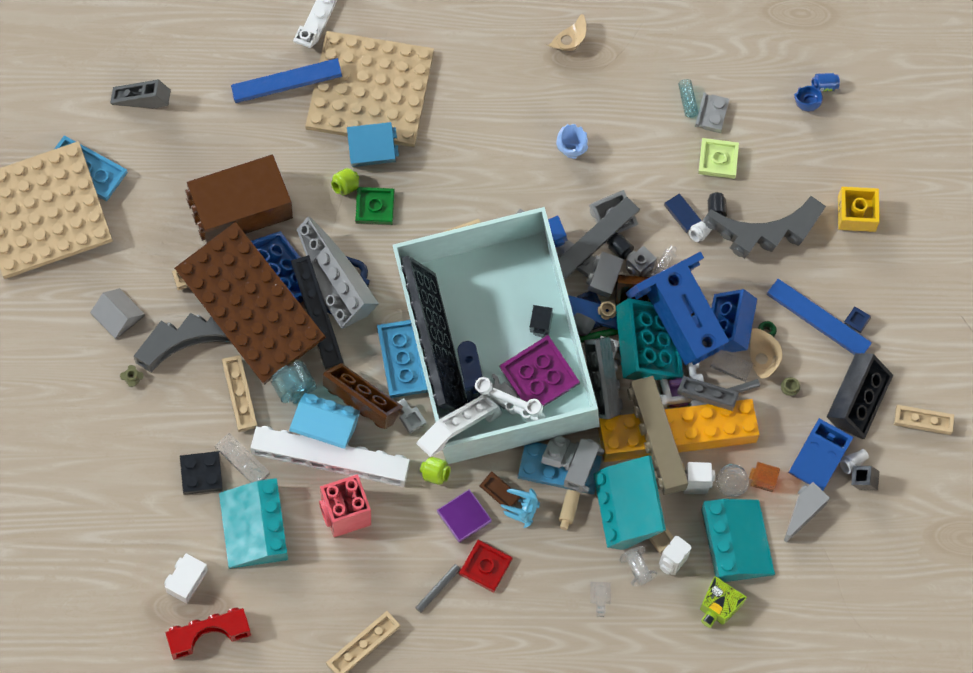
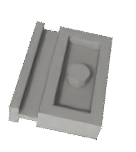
M704 93L695 127H702L705 130L721 133L729 99Z
M561 436L550 439L542 456L541 463L558 468L563 466L566 467V470H569L579 442H576V444L571 443V440Z

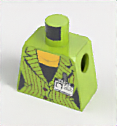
M715 576L700 607V610L705 613L701 622L709 628L712 627L715 621L724 625L744 604L747 597Z

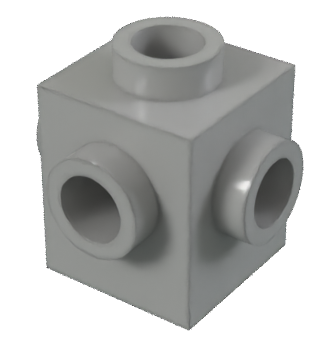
M643 246L637 252L633 251L627 256L626 270L631 276L647 277L653 271L652 268L655 267L657 258Z

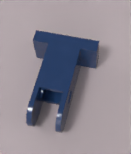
M464 341L459 344L457 352L469 403L482 395L476 390L475 383L483 376L476 345L471 341Z

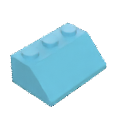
M304 393L297 406L289 431L345 449L356 430L360 411L351 406H344L332 400L319 398L314 394Z

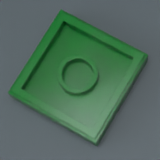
M358 187L355 223L393 225L395 189Z

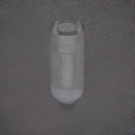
M671 245L669 249L664 250L651 276L671 267L677 256L675 254L677 250L675 246Z

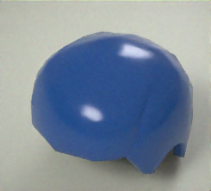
M805 86L798 88L794 98L798 108L802 111L811 112L821 105L823 95L815 86Z

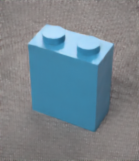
M391 122L347 127L352 167L396 162V157L399 156L398 145L394 146V138H397L396 127H392Z

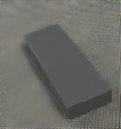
M683 376L677 391L678 395L730 411L734 410L739 397V392Z

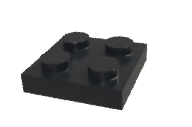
M219 451L180 455L183 495L223 490Z

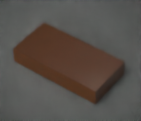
M493 471L479 485L500 505L504 504L514 507L521 499L520 496L507 492L508 489L512 488Z

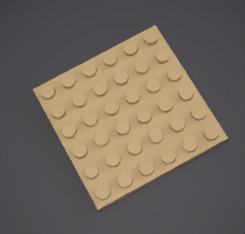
M326 31L320 62L338 58L342 77L315 83L305 125L306 130L348 136L347 127L391 122L392 127H396L397 138H394V144L415 147L434 48Z
M79 141L0 168V270L4 279L113 242Z

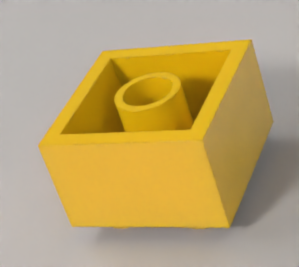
M842 186L838 194V230L876 232L879 225V189Z

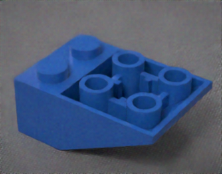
M819 418L788 473L809 485L814 482L824 491L853 437Z

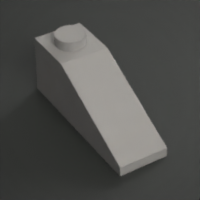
M814 482L809 486L805 484L798 491L799 496L784 538L786 543L824 508L830 499Z

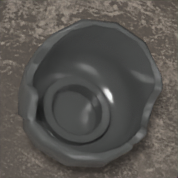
M580 313L574 315L578 335L586 336L590 334L595 321Z

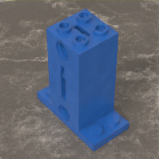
M701 251L642 281L626 292L628 299L635 297L636 300L647 294L685 365L689 363L695 365L725 349L724 344L729 342L691 272L700 266L699 261L704 259Z

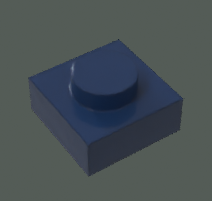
M854 306L844 323L861 333L871 319V316Z

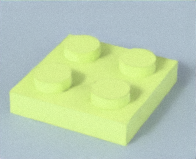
M702 138L698 174L735 179L739 143Z

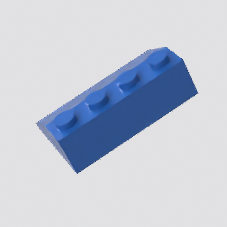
M279 231L252 240L253 245L299 303L303 302L291 264V260L301 257L282 232Z

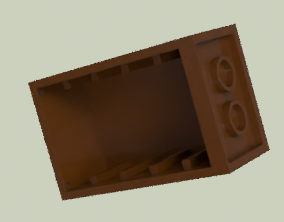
M273 154L187 182L188 189L185 190L186 200L189 208L192 209L194 222L198 225L201 241L205 240L206 244L234 222L247 234L293 219L292 202Z

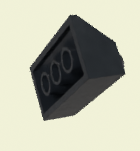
M855 353L827 414V418L836 428L860 439L866 438L893 378V374L874 354Z

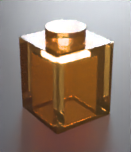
M757 462L756 467H752L749 474V479H752L750 486L773 492L780 468Z

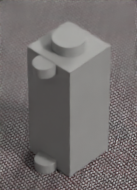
M581 438L566 475L564 487L580 493L582 491L588 493L589 487L585 486L597 454L603 455L605 451L599 448L600 445H597L595 441Z

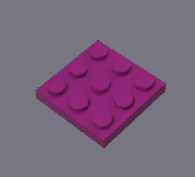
M549 335L499 365V368L521 400L528 402L531 399H537L543 407L580 384V381Z

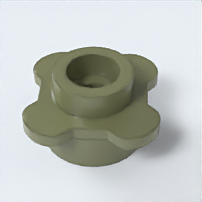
M129 365L128 369L120 374V379L125 380L129 387H134L143 379L144 375L136 370L134 365Z

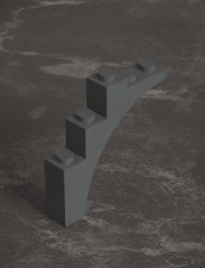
M810 196L792 214L780 220L767 223L740 222L724 217L710 209L703 222L708 228L720 233L724 239L732 241L730 249L733 250L735 255L745 259L756 243L760 244L764 250L772 252L783 236L790 243L799 246L826 206Z
M190 313L178 329L169 322L166 324L161 320L134 354V360L136 364L152 373L162 361L186 347L200 343H231V341L212 317L206 322L202 316H195Z

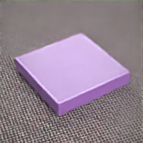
M470 489L437 509L438 515L459 543L492 522V519Z

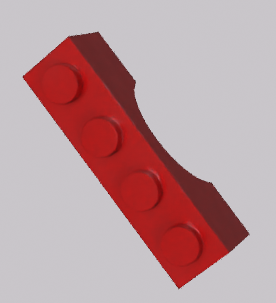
M232 608L227 611L228 613L222 615L213 614L206 620H193L183 627H171L165 634L173 660L193 654L197 640L210 632L222 633L232 642L251 636L244 608Z

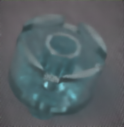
M302 361L294 362V366L290 368L287 365L282 367L271 377L273 381L270 382L283 403L292 402L297 404L304 393H311L317 389L312 375Z

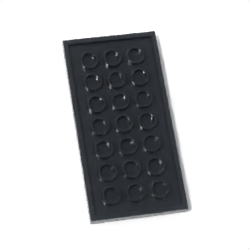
M406 256L402 258L403 265H401V269L407 278L406 289L411 294L412 301L410 305L417 318L415 325L417 330L420 331L421 338L419 341L426 355L424 362L430 371L428 376L429 382L435 391L433 398L436 405L452 413L466 405L468 401L436 273L412 257Z

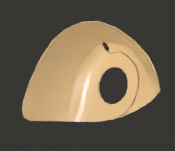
M581 14L572 26L560 32L547 46L563 51H574L577 49L586 35L584 15ZM565 35L570 36L572 43L564 45L561 42V38Z
M753 328L751 332L750 358L753 369L758 377L764 379L774 373L782 360V349L779 342L772 335L761 329ZM758 354H765L768 361L765 364H759L756 361Z

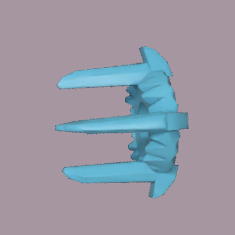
M513 488L508 489L507 492L523 497L518 501L521 502L523 507L520 509L504 504L500 506L512 511H504L506 516L525 523L523 528H527L533 523L532 518L536 509L540 506L537 495L532 488L529 489V492Z

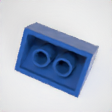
M745 289L714 294L711 309L729 340L728 343L724 344L725 349L723 351L739 352L748 350L757 298Z

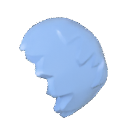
M567 124L565 127H562L556 141L558 150L565 156L576 159L577 156L582 155L588 149L587 132H584L581 126L577 127L576 124Z

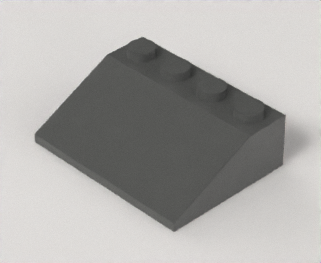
M610 337L584 340L588 373L598 407V416L602 419H611L621 415L623 402L618 395L620 382L619 379H616L615 374L618 366L616 360L613 359V352H615L614 341H611Z

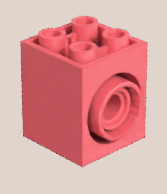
M358 474L320 486V509L326 526L331 528L334 538L371 525V509Z

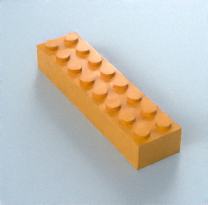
M752 399L738 400L733 411L711 404L665 409L678 453L757 443L760 435ZM634 413L618 415L611 419L599 418L598 432L601 448L605 450L603 454L604 462L641 458L650 455V453L647 454L645 449V436H641L639 431V418H636Z

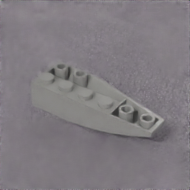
M307 217L297 228V232L306 256H310L324 302L341 329H344L367 317L379 303L340 248L311 217Z

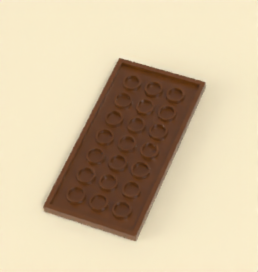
M236 222L174 268L264 385L326 338Z

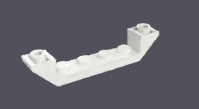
M316 0L304 27H299L293 42L308 48L318 43L337 0Z
M481 395L439 419L416 444L431 457L442 451L447 441L453 436L484 418L488 422L495 420L502 415V411L487 395Z

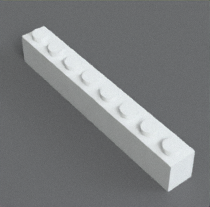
M256 426L251 444V455L348 476L358 474L359 478L400 487L405 486L410 459L403 455L392 456L384 451L377 450L374 452L362 446L357 448L350 447L348 444L343 449L303 435H294L287 430L275 431L268 426Z

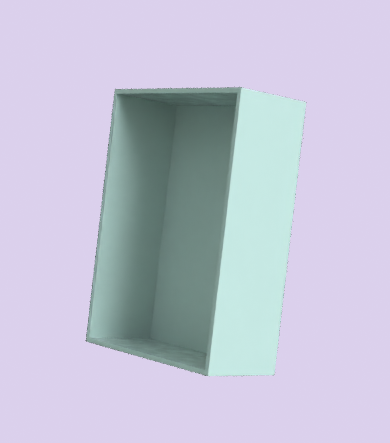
M545 207L393 245L435 422L451 412L436 405L433 398L435 391L429 382V368H427L424 362L426 355L420 345V331L417 330L415 325L417 318L410 305L412 298L406 289L407 278L401 269V265H403L402 258L406 256L412 257L436 273L461 377L462 372L457 348L460 343L471 341L477 347L482 376L488 378L494 384L495 380L492 378V375L495 374L499 379L500 385L506 382L513 389L499 368V365L544 338L533 335L529 328L533 305L553 308L549 337L580 381L579 385L543 407L542 412L546 416L544 419L528 422L522 415L518 413L510 414L506 408L503 410L498 405L502 411L500 417L491 422L484 418L447 441L443 448V453L448 464L599 427L598 407Z

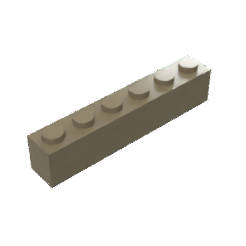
M654 376L631 381L630 387L627 389L628 397L634 402L633 412L640 421L639 431L641 436H645V449L647 454L650 453L652 457L654 472L656 471L658 476L656 478L658 489H662L663 495L686 490L688 480Z

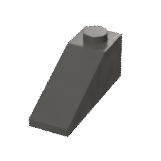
M159 79L113 87L110 104L152 109L166 107L169 105L171 89Z

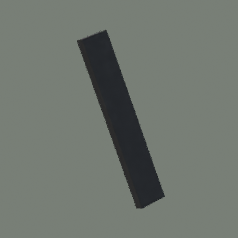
M310 256L291 260L306 312L326 337L317 344L325 370L341 363L344 364Z

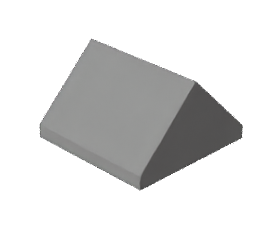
M120 288L103 292L90 312L115 339L145 316Z

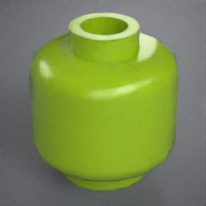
M345 168L333 175L331 186L337 194L348 195L359 187V175L352 169Z
M429 457L425 462H422L420 472L426 482L440 485L449 479L451 468L445 460Z

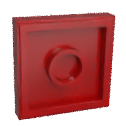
M477 540L459 575L494 593L513 557Z

